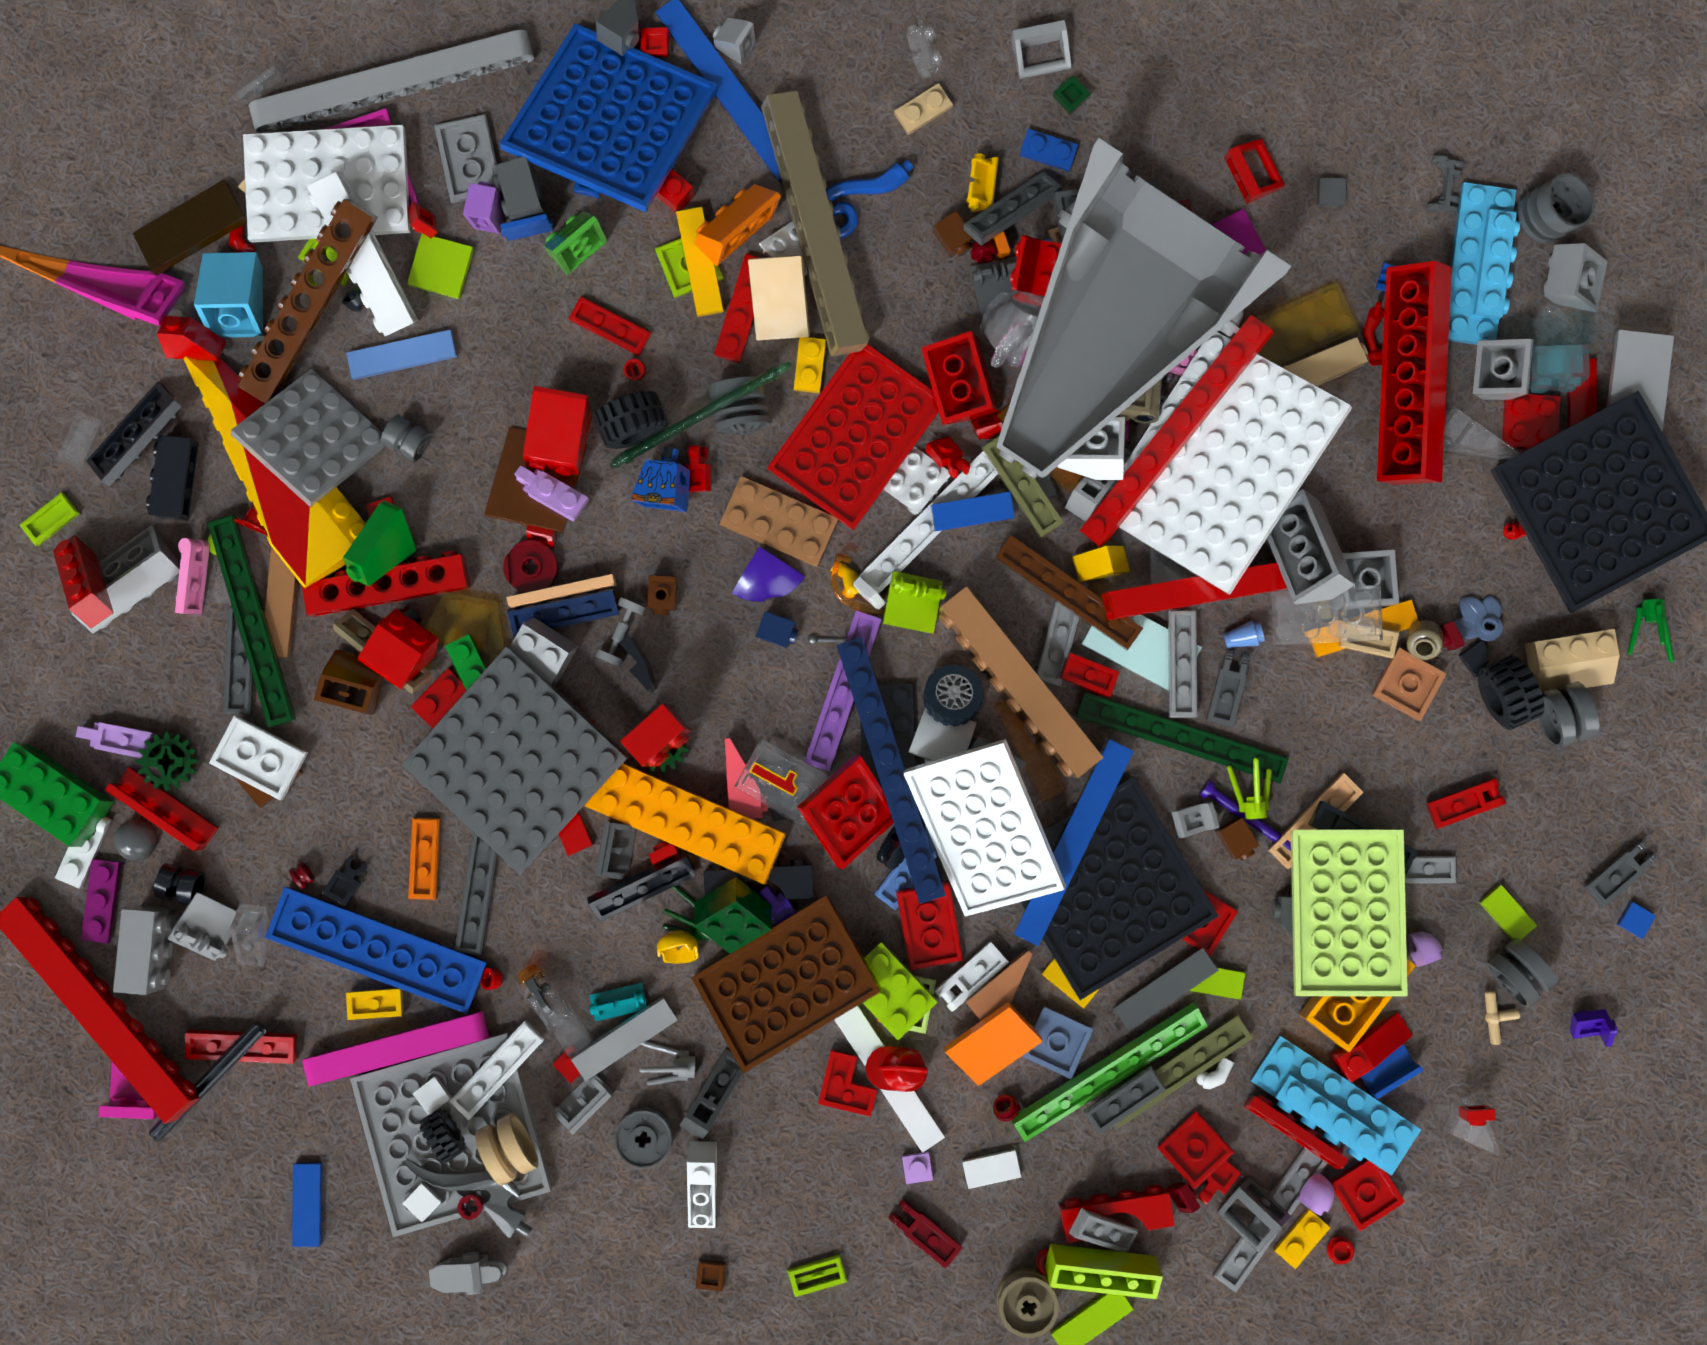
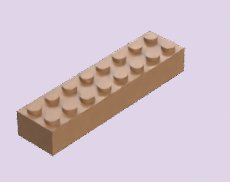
M967 586L940 607L939 612L941 614L938 618L947 630L951 627L958 635L955 638L957 643L964 651L969 648L975 656L972 659L973 663L981 672L986 670L992 677L988 680L998 693L1001 691L1005 693L1009 698L1005 701L1015 714L1021 713L1025 718L1022 724L1031 735L1037 733L1042 740L1039 745L1048 756L1054 755L1059 762L1056 766L1065 777L1079 778L1104 758Z

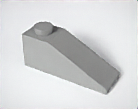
M1125 447L1124 465L1127 462L1130 455L1132 454V452L1126 449ZM1084 476L1073 490L1065 508L1086 522L1102 503L1117 480H1095Z

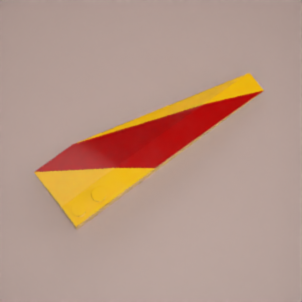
M184 357V362L191 377L203 395L202 400L205 407L209 408L212 414L213 424L223 438L222 443L240 481H243L247 489L248 499L255 506L258 513L257 518L268 534L267 539L273 550L304 588L346 565L343 556L366 524L337 487L312 507L296 495L231 436V430L265 403L237 387L241 379L220 357L218 361L196 360Z

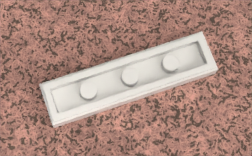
M525 1020L449 1102L470 1120L546 1038Z

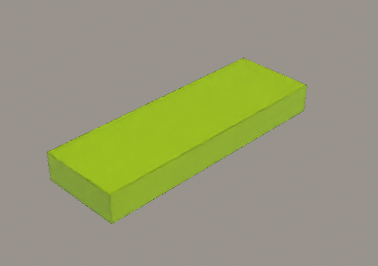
M1103 1294L1050 1333L1058 1345H1085L1134 1309L1125 1296Z

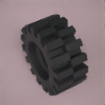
M439 1108L420 1120L419 1124L421 1125L420 1130L423 1132V1138H426V1143L432 1148L433 1154L436 1153V1157L439 1160L441 1159L443 1163H447L466 1150L465 1139L461 1136L462 1132L457 1128L456 1122H453L451 1115L447 1114V1111Z

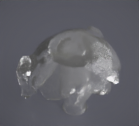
M1005 292L997 294L989 302L983 314L980 330L977 335L980 343L989 340L990 344L996 349L990 361L994 368L1002 366L1005 361L1012 367H1022L1043 298L1028 292H1014L1011 294Z

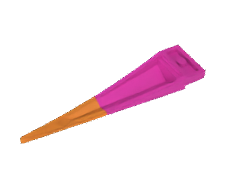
M0 246L1 258L135 321L141 319L160 326L185 289L184 281L163 273L155 276L151 271L93 265Z

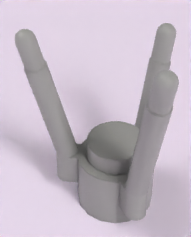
M649 1041L641 1044L651 1049L679 1056V1058H674L673 1066L641 1067L639 1071L642 1073L673 1072L672 1076L648 1080L646 1082L647 1085L688 1081V1078H695L696 1056H689V1051L677 1050Z

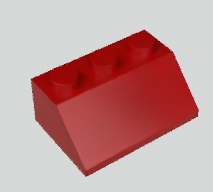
M969 331L921 347L942 425L970 421L999 412L978 335Z

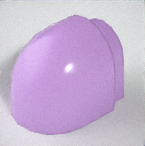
M1419 931L1406 935V942L1417 967L1443 958L1441 955L1443 948L1432 934Z
M1314 1174L1306 1181L1297 1199L1321 1216L1324 1211L1328 1212L1333 1204V1185L1322 1174Z

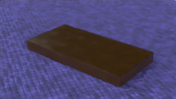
M223 179L132 234L151 272L157 276L247 223V219L229 185Z

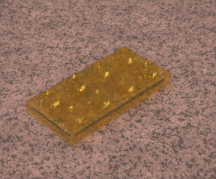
M1338 282L1256 317V319L1267 325L1274 332L1258 355L1278 366L1359 331Z

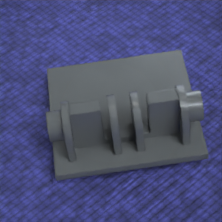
M1016 256L969 267L981 318L1033 307L1030 294L1012 290L1010 277L1012 270L1016 267Z

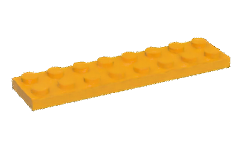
M625 763L618 768L585 805L592 810L762 884L767 883L787 834Z

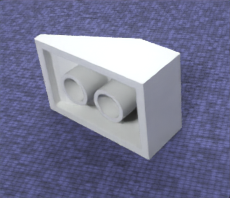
M1115 417L1057 467L1095 480H1123L1125 417Z

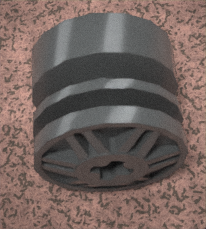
M1564 173L1559 174L1524 195L1519 203L1518 216L1522 228L1534 241L1543 244L1552 243L1588 223L1594 214L1595 202L1591 190L1580 177Z
M751 376L718 381L709 386L711 405L724 408L713 414V419L720 421L714 425L717 434L745 435L771 425L769 416H765L769 412L768 406L755 404L767 398L764 378Z

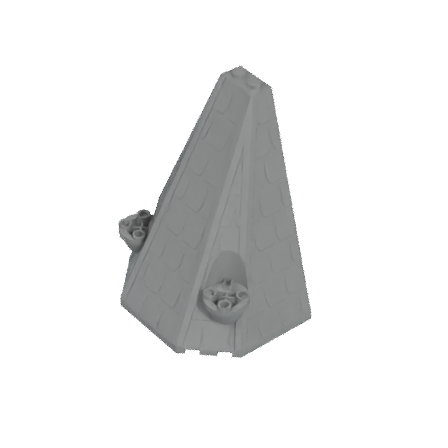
M1100 138L1097 139L1093 146L1076 201L1065 210L1061 209L1058 213L1060 217L1058 222L1066 228V232L996 446L1001 450L999 453L1001 457L1010 463H1013L1014 460L1024 465L1022 471L1034 479L1038 475L1042 478L1047 476L1217 331H1221L1228 337H1231L1233 333L1236 334L1240 329L1239 326L1244 315V309L1282 278L1291 267V265L1268 250L1261 255L1251 251L1244 255L1242 253L1245 248L1243 245L1234 241L1144 181L1141 177L1136 175L1134 180L1130 179L1129 177L1132 172L1123 164V153Z

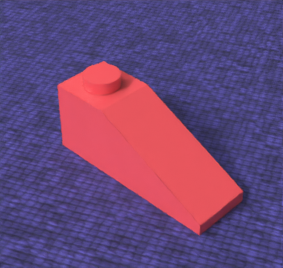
M731 738L725 739L729 809L750 818H763V812H768L767 796H762L761 788L752 773L749 772L750 770Z

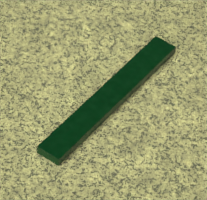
M232 514L207 522L265 720L267 726L271 728L296 720L239 524L234 521V519H237L236 515Z
M1083 692L1076 718L1224 766L1231 765L1233 769L1252 775L1254 768L1253 759L1258 758L1260 777L1265 779L1266 770L1271 769V781L1279 784L1282 782L1289 760L1287 757L1087 692Z

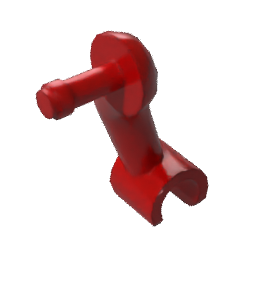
M1379 301L1376 302L1375 307L1369 310L1363 329V337L1368 349V358L1371 366L1382 365L1383 348L1378 349L1375 341V331L1384 317V311L1381 309L1382 303Z

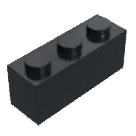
M158 436V442L154 444L153 448L155 465L150 472L151 494L148 495L146 500L148 515L172 520H189L198 442L190 438Z

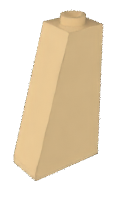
M1356 337L1283 368L1307 382L1319 386L1363 366L1368 362V352L1362 342L1360 343Z

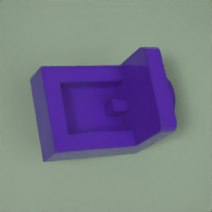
M1606 1009L1581 1011L1573 1014L1570 1033L1573 1039L1600 1035L1605 1047H1610L1613 1044L1614 1037L1617 1035V1026L1615 1021L1610 1019Z

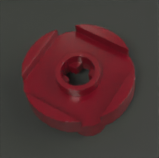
M535 540L521 541L513 546L514 548L510 550L509 554L507 553L503 563L505 578L513 588L522 593L551 587L558 574V561L552 550ZM529 560H533V563L538 565V569L534 570V574L531 575L529 571L524 570V566L529 564Z

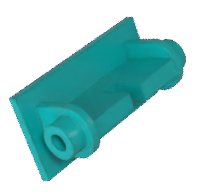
M642 982L589 995L591 1004H589L590 1013L594 1015L595 1022L638 1012L647 1006Z

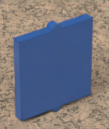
M546 214L500 224L502 236H506L508 241L554 231L552 219H549Z

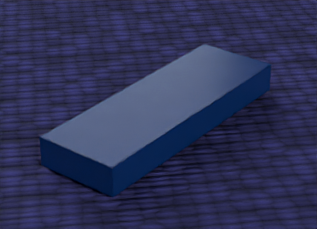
M1011 492L930 505L935 532L1015 518Z
M295 1162L293 1164L292 1247H319L322 1245L323 1162Z

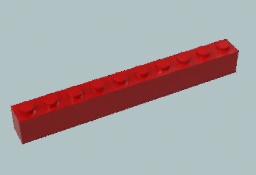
M16 897L0 911L1 931L163 1123L176 1121L200 1099L195 1093V1086L189 1080H184L178 1073V1066L161 1053V1046L144 1033V1026L126 1011L127 1007L123 1001L111 994L107 982L94 974L90 962L77 954L73 942L60 934L56 922L43 914L39 902L32 897Z

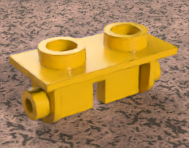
M975 154L974 158L971 159L970 177L975 179V182L973 181L969 184L966 202L969 203L968 207L971 208V212H981L993 205L998 157L985 159L984 154Z

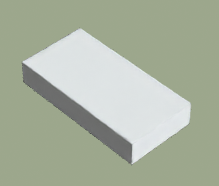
M1015 1149L962 1160L968 1189L1021 1177Z

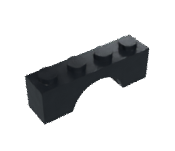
M806 859L790 860V865L780 866V861H775L768 881L776 884L782 890L786 899L814 898L812 864H807ZM718 864L709 865L710 870L703 871L704 895L709 894L735 877L744 884L753 879Z

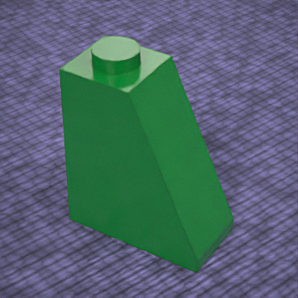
M384 500L380 502L343 556L347 566L346 572L353 581H358L369 587L417 551L402 508Z

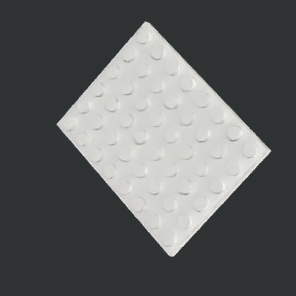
M1216 332L1201 345L1159 410V420L1150 424L1125 463L1124 474L1231 339ZM1257 354L1119 528L1230 595L1351 411V405ZM1119 480L1115 482L1111 490L1114 488V486L1118 483Z

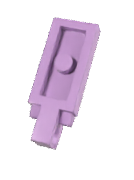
M520 466L514 474L516 480L525 485L523 490L528 493L529 497L575 522L589 501L587 496L543 471L541 472L536 469L532 473L530 470Z
M95 722L94 728L78 726L76 737L91 740L90 746L94 747V749L143 758V755L138 753V749H147L144 741L148 739L154 742V735L156 733Z

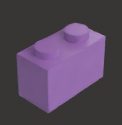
M479 181L478 184L469 183L463 215L474 229L500 234V224H502L504 216L501 201L504 199L491 183Z

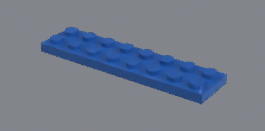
M288 886L283 889L265 936L266 939L466 1014L470 1012L484 969L488 964V961L456 951L451 947Z

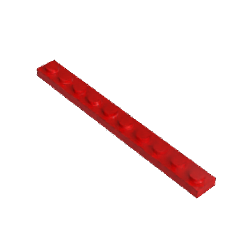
M1250 315L1125 472L1123 480L1118 481L1079 530L1099 547H1104L1274 334L1271 328Z

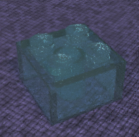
M1589 344L1533 346L1529 378L1531 393H1544L1548 391V388H1559V392H1572L1589 378Z

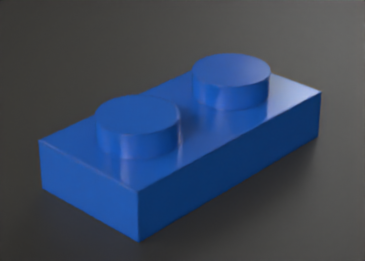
M1027 129L1019 156L1069 172L1078 144Z

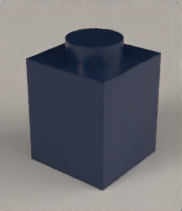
M765 611L756 638L787 649L789 644L794 645L799 630L795 629V622Z

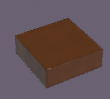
M699 1259L695 1289L722 1292L726 1262Z

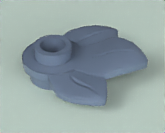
M1491 595L1487 596L1483 602L1474 597H1461L1459 608L1462 618L1454 621L1462 638L1473 639L1479 637L1484 641H1494L1499 638L1503 631V624L1499 619L1502 611L1500 603ZM1487 623L1492 624L1494 630L1489 631L1485 629L1484 625Z

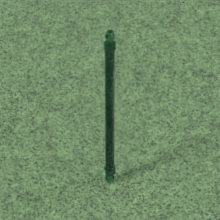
M783 361L777 367L772 366L768 368L764 374L762 373L755 379L741 385V387L727 393L630 450L626 449L620 453V457L612 459L610 466L612 468H619L623 463H631L634 458L697 424V422L711 416V414L713 415L725 408V406L727 407L745 395L750 394L762 387V385L764 386L772 380L779 379L782 373H787L791 369V362Z

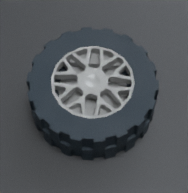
M947 664L942 668H937L933 674H930L923 692L924 707L927 708V713L936 722H941L945 726L953 725V727L960 724L964 725L979 712L984 698L982 682L980 678L978 679L976 673L969 670L966 666Z

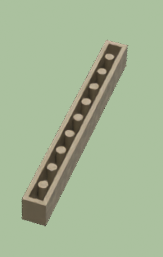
M797 91L769 94L766 96L761 109L831 357L860 352L869 343V331L867 326L863 324L861 317L862 306L860 301L856 300L854 293V278L848 272L847 254L845 250H842L840 229L838 225H835L833 219V204L831 200H828L826 194V179L824 175H821L818 166L819 155L817 150L813 148L811 141L812 130L805 120L804 102L799 99Z

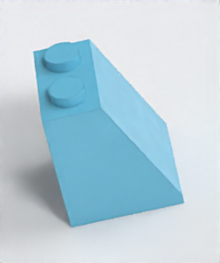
M256 252L203 253L194 306L204 326L221 338L263 336V267Z

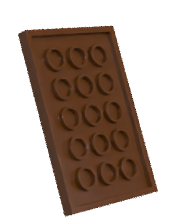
M829 895L822 897L773 927L771 931L691 977L743 1074L883 991Z

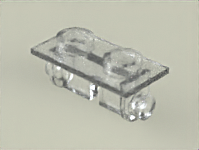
M917 19L919 27L911 25L907 28L908 32L906 33L911 52L914 53L919 50L922 52L913 57L917 73L921 75L922 79L930 78L933 71L942 75L940 66L943 65V59L940 52L935 50L933 41L936 40L934 30L930 24L928 25L922 20Z

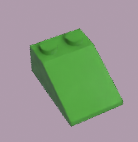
M583 211L579 215L574 214L571 216L562 230L551 233L543 246L568 276L608 241L596 217Z

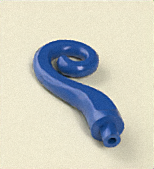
M906 160L901 165L894 163L878 177L836 183L826 189L828 200L833 202L842 196L853 194L889 193L909 180L907 173L914 167ZM840 202L833 206V215L839 216L844 214L847 217V222L839 227L840 239L851 235L856 229L858 214L853 205L847 202Z

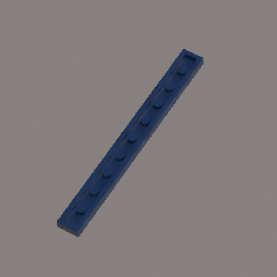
M860 637L838 644L836 646L919 904L944 897L946 894L915 799L904 776V764L863 638Z

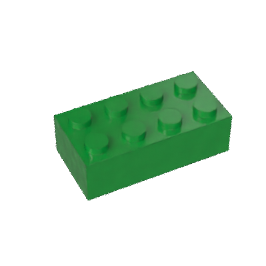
M13 742L0 762V799L69 847H83L85 842L90 840L96 831L99 821L106 816L114 804L113 800L28 743Z

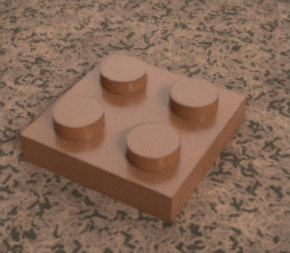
M1396 648L1394 658L1390 659L1371 695L1415 720L1421 721L1446 673L1421 659L1415 658L1407 651Z

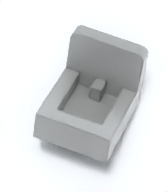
M1212 802L1197 804L1171 812L1178 838H1185L1203 831L1219 828L1217 812Z

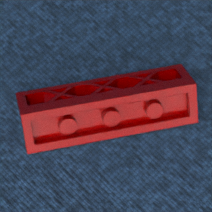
M128 767L118 783H109L105 790L193 851L204 850L219 829L218 826L161 787L154 789V782L149 781L145 783L146 777L138 774V771L132 767Z

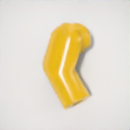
M837 560L831 572L843 579V596L852 599L859 593L853 586V583L858 579V574Z

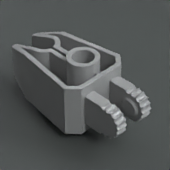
M468 1252L463 1254V1257L449 1258L430 1269V1287L443 1293L466 1292L468 1295L483 1292V1288L493 1281L498 1282L502 1276L504 1277L509 1271V1267L504 1260L488 1261L487 1254L479 1255V1252Z

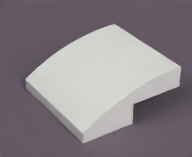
M925 707L908 753L934 761L967 751L976 722L969 720L964 725L960 724L955 727L953 725L945 726L941 722H936L932 716H929Z

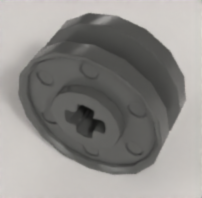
M637 1107L628 1112L619 1122L615 1133V1148L620 1158L627 1164L637 1168L652 1167L660 1163L669 1152L673 1140L672 1126L668 1118L659 1110L651 1107ZM643 1131L647 1132V1137H651L646 1143L640 1142L641 1138H637Z

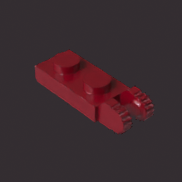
M902 1199L899 1205L914 1220L908 1226L899 1215L893 1212L888 1218L903 1231L908 1239L943 1268L947 1269L963 1249V1246L923 1212H918L911 1204Z

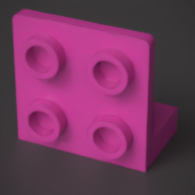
M112 1062L109 1102L99 1106L98 1117L157 1118L158 1115Z

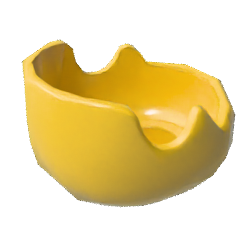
M683 930L670 931L661 936L657 943V955L660 957L661 953L665 963H689L699 958L697 940L689 932Z

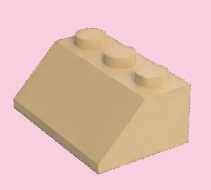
M1615 629L1524 644L1528 667L1537 679L1541 691L1552 688L1559 690L1561 685L1574 681H1579L1586 688L1613 684L1615 681L1620 656Z

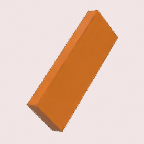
M412 818L408 899H437L441 819Z

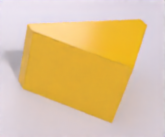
M1104 546L1072 557L1079 583L1130 572L1124 546Z

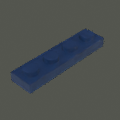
M613 587L509 608L507 615L513 636L516 637L522 624L533 617L554 629L619 615V609Z

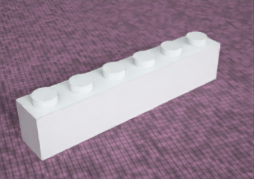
M335 172L307 186L310 191L308 197L314 208H319L323 216L321 219L323 226L325 224L328 226L333 216L330 214L338 201L342 202L343 199H351L359 205L343 172ZM345 222L340 225V234L344 238H348L351 233L350 226ZM371 229L347 272L352 282L359 285L362 291L360 298L363 304L373 312L375 316L373 323L380 333L383 332L384 336H388L419 320Z

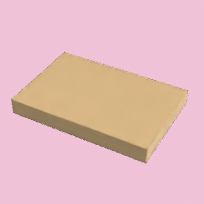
M791 255L748 259L756 340L809 337L810 328L803 256Z

